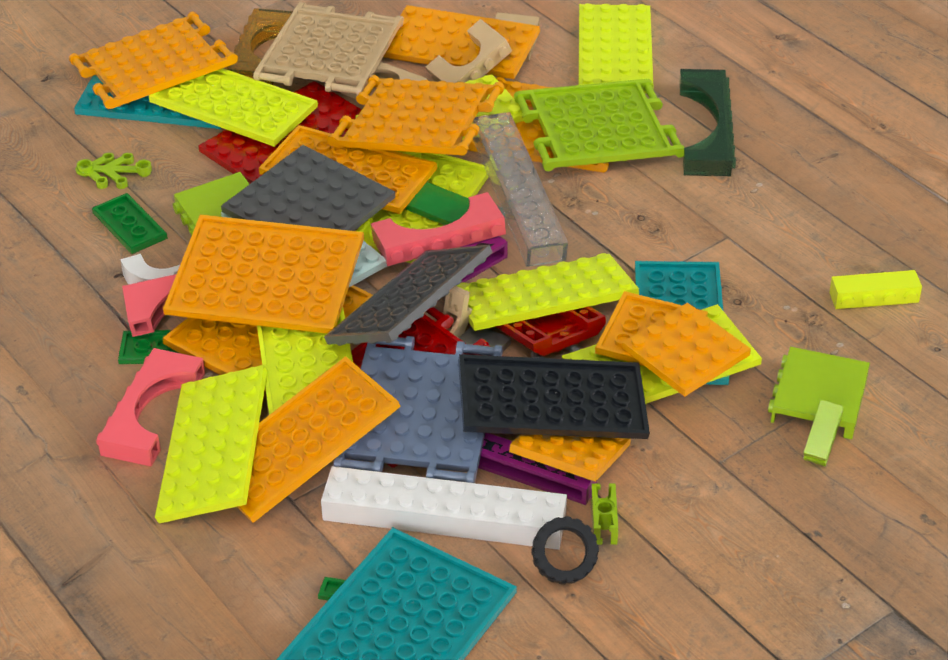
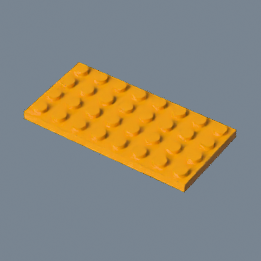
M406 5L400 15L404 18L403 25L398 29L383 57L428 65L440 55L453 66L467 65L476 59L481 50L472 41L467 30L482 19L502 35L512 49L511 53L485 75L492 74L497 77L515 79L540 33V26Z
M298 125L259 167V174L263 175L300 146L305 145L395 191V199L382 209L401 214L437 170V163L390 150L333 147L327 143L330 133Z
M345 356L259 423L247 504L237 506V508L254 523L399 409L401 406L398 400Z

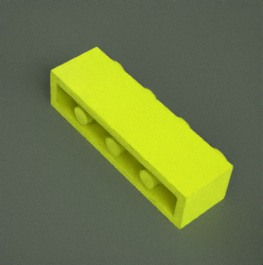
M915 270L832 276L829 293L835 309L919 303L922 285Z

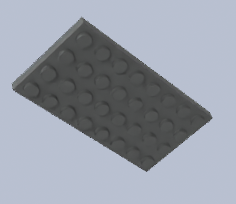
M490 245L425 251L325 335L324 338L327 344H337L340 346L346 343L357 345L364 342H369L370 344L383 341L391 343L397 340L400 333L409 329L415 320L424 316L425 311L434 307L441 297L450 293V289L459 285L466 275L473 273L475 267L486 261V258L492 253Z

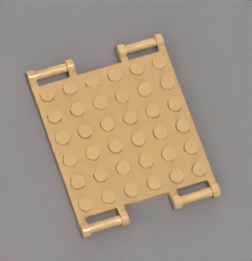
M299 2L256 68L253 76L254 80L284 83L286 86L292 85L294 77L305 80H318L326 82V92L338 91L356 94L357 96L368 84V79L374 74L398 29L402 27L404 18L398 15L396 17L378 15L369 11L365 17L335 13L334 6L321 7Z

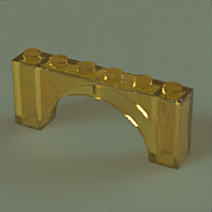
M254 8L252 14L248 17L247 25H244L243 34L239 37V43L234 48L238 61L233 65L225 67V69L254 79V72L262 60L254 54V51L261 44L278 36L293 11ZM261 80L262 82L268 83L270 85H273L274 83L272 81Z

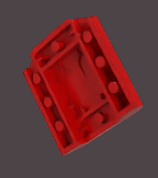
M588 306L495 327L533 352L545 356L598 335L606 324V316Z

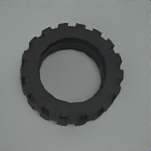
M569 516L554 518L546 522L533 539L531 549L534 559L533 563L539 569L538 572L542 576L547 577V580L551 582L555 581L559 584L575 583L586 577L598 560L599 545L596 542L597 537L591 532V528L583 524L580 519H573ZM559 530L574 532L582 539L585 546L583 562L573 570L562 571L554 568L546 558V541L551 534Z

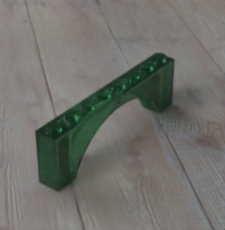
M680 69V95L704 106L713 115L717 123L715 130L707 138L697 144L684 148L683 174L684 176L731 177L732 169L736 167V157H734L735 145H733L734 133L729 77H726L725 70Z

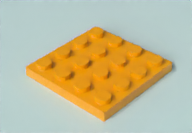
M624 291L595 347V354L626 362H637L639 365L644 366L622 349V342L682 305ZM699 310L705 316H708L707 311Z
M688 302L622 342L623 350L684 397L750 356L751 348Z
M520 434L510 444L509 452L596 482L630 446L631 439Z

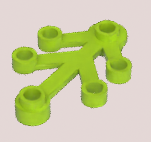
M104 153L102 157L94 161L89 159L78 161L75 168L78 175L92 178L99 189L108 187L107 177L100 176L98 173H104L114 180L118 189H125L128 187L127 178L118 173H138L141 177H147L152 172L151 162L146 159L139 160L135 166H120L122 164L131 165L134 163L132 153H124L117 159L114 158L113 153Z

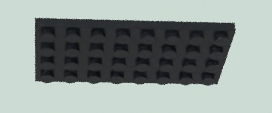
M459 354L458 365L463 432L627 439L649 438L650 431L640 365L637 362Z

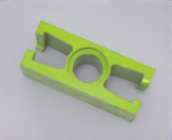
M820 400L804 450L803 460L823 466L827 465L843 415V406Z
M593 483L591 486L592 531L597 537V545L603 543V539L600 538L601 530L608 529L611 532V545H617L616 483H609L608 496L606 498H598V490H601V484Z

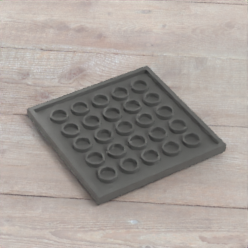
M302 145L221 205V210L226 215L237 219L355 231L395 199V191Z

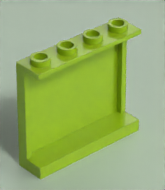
M238 172L175 193L173 209L176 214H180L183 225H188L189 233L192 236L200 215L221 217V205L247 187L249 183L242 173Z
M790 346L788 355L784 354L781 367L784 369H779L777 376L779 384L774 385L772 397H775V400L770 399L768 412L772 413L771 423H774L777 413L814 421L820 400L843 406V415L839 426L845 428L843 438L853 439L870 362Z

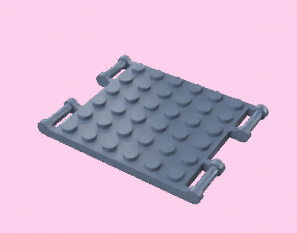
M407 336L406 338L398 337L397 340L391 343L383 341L370 344L368 342L361 370L397 399L401 407L334 459V467L382 472L384 463L427 468L426 478L475 483L485 433L463 432L458 358L459 354L464 353L502 356L503 346H479L457 341L456 353L452 355L413 351L415 341L413 336ZM376 344L391 345V346H401V347H405V348H404V350H403V349H393V348L376 347Z

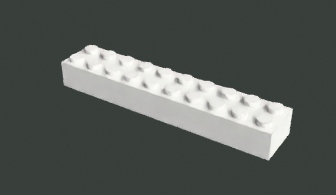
M332 466L321 499V507L324 521L389 529L393 527L405 531L532 546L534 537L546 522L557 517L564 518L566 516L567 494ZM563 530L551 534L546 541L545 548L560 550Z

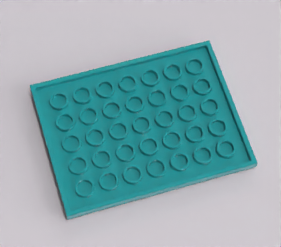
M392 527L276 660H464L515 596L517 586Z

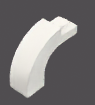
M141 254L120 259L123 276L128 284L177 274L180 267L178 265L166 269L153 268L145 263Z

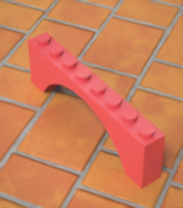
M176 274L122 286L132 337L155 331L157 325L165 316L163 307Z

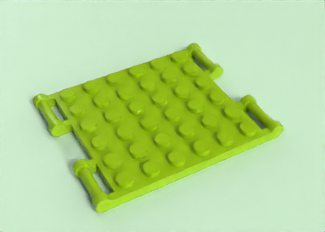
M650 79L522 90L514 94V99L519 104L523 113V121L531 123L533 120L538 119L545 134V137L537 138L533 142L535 149L539 151L545 171H552L557 167L672 155L681 158L687 153L686 148L681 145L676 135L674 125H660L653 110H660L663 103L654 92L653 83ZM530 99L534 110H529L525 100ZM667 137L670 138V140H671L673 146L670 145V143H669ZM545 147L551 148L554 158L549 157Z

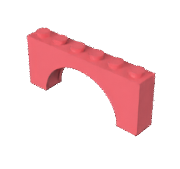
M486 192L468 197L469 209L466 214L445 226L432 229H410L397 225L389 218L371 223V230L376 247L385 258L387 266L417 259L428 250L457 248L505 235V218L489 193Z
M153 348L150 355L145 358L144 365L140 371H137L131 386L127 387L123 399L117 403L116 410L108 418L105 428L97 436L96 443L99 446L100 455L152 467L161 451L158 434L147 431L138 423L139 415L144 407L160 394L180 389L184 383L203 379L205 375L203 358Z

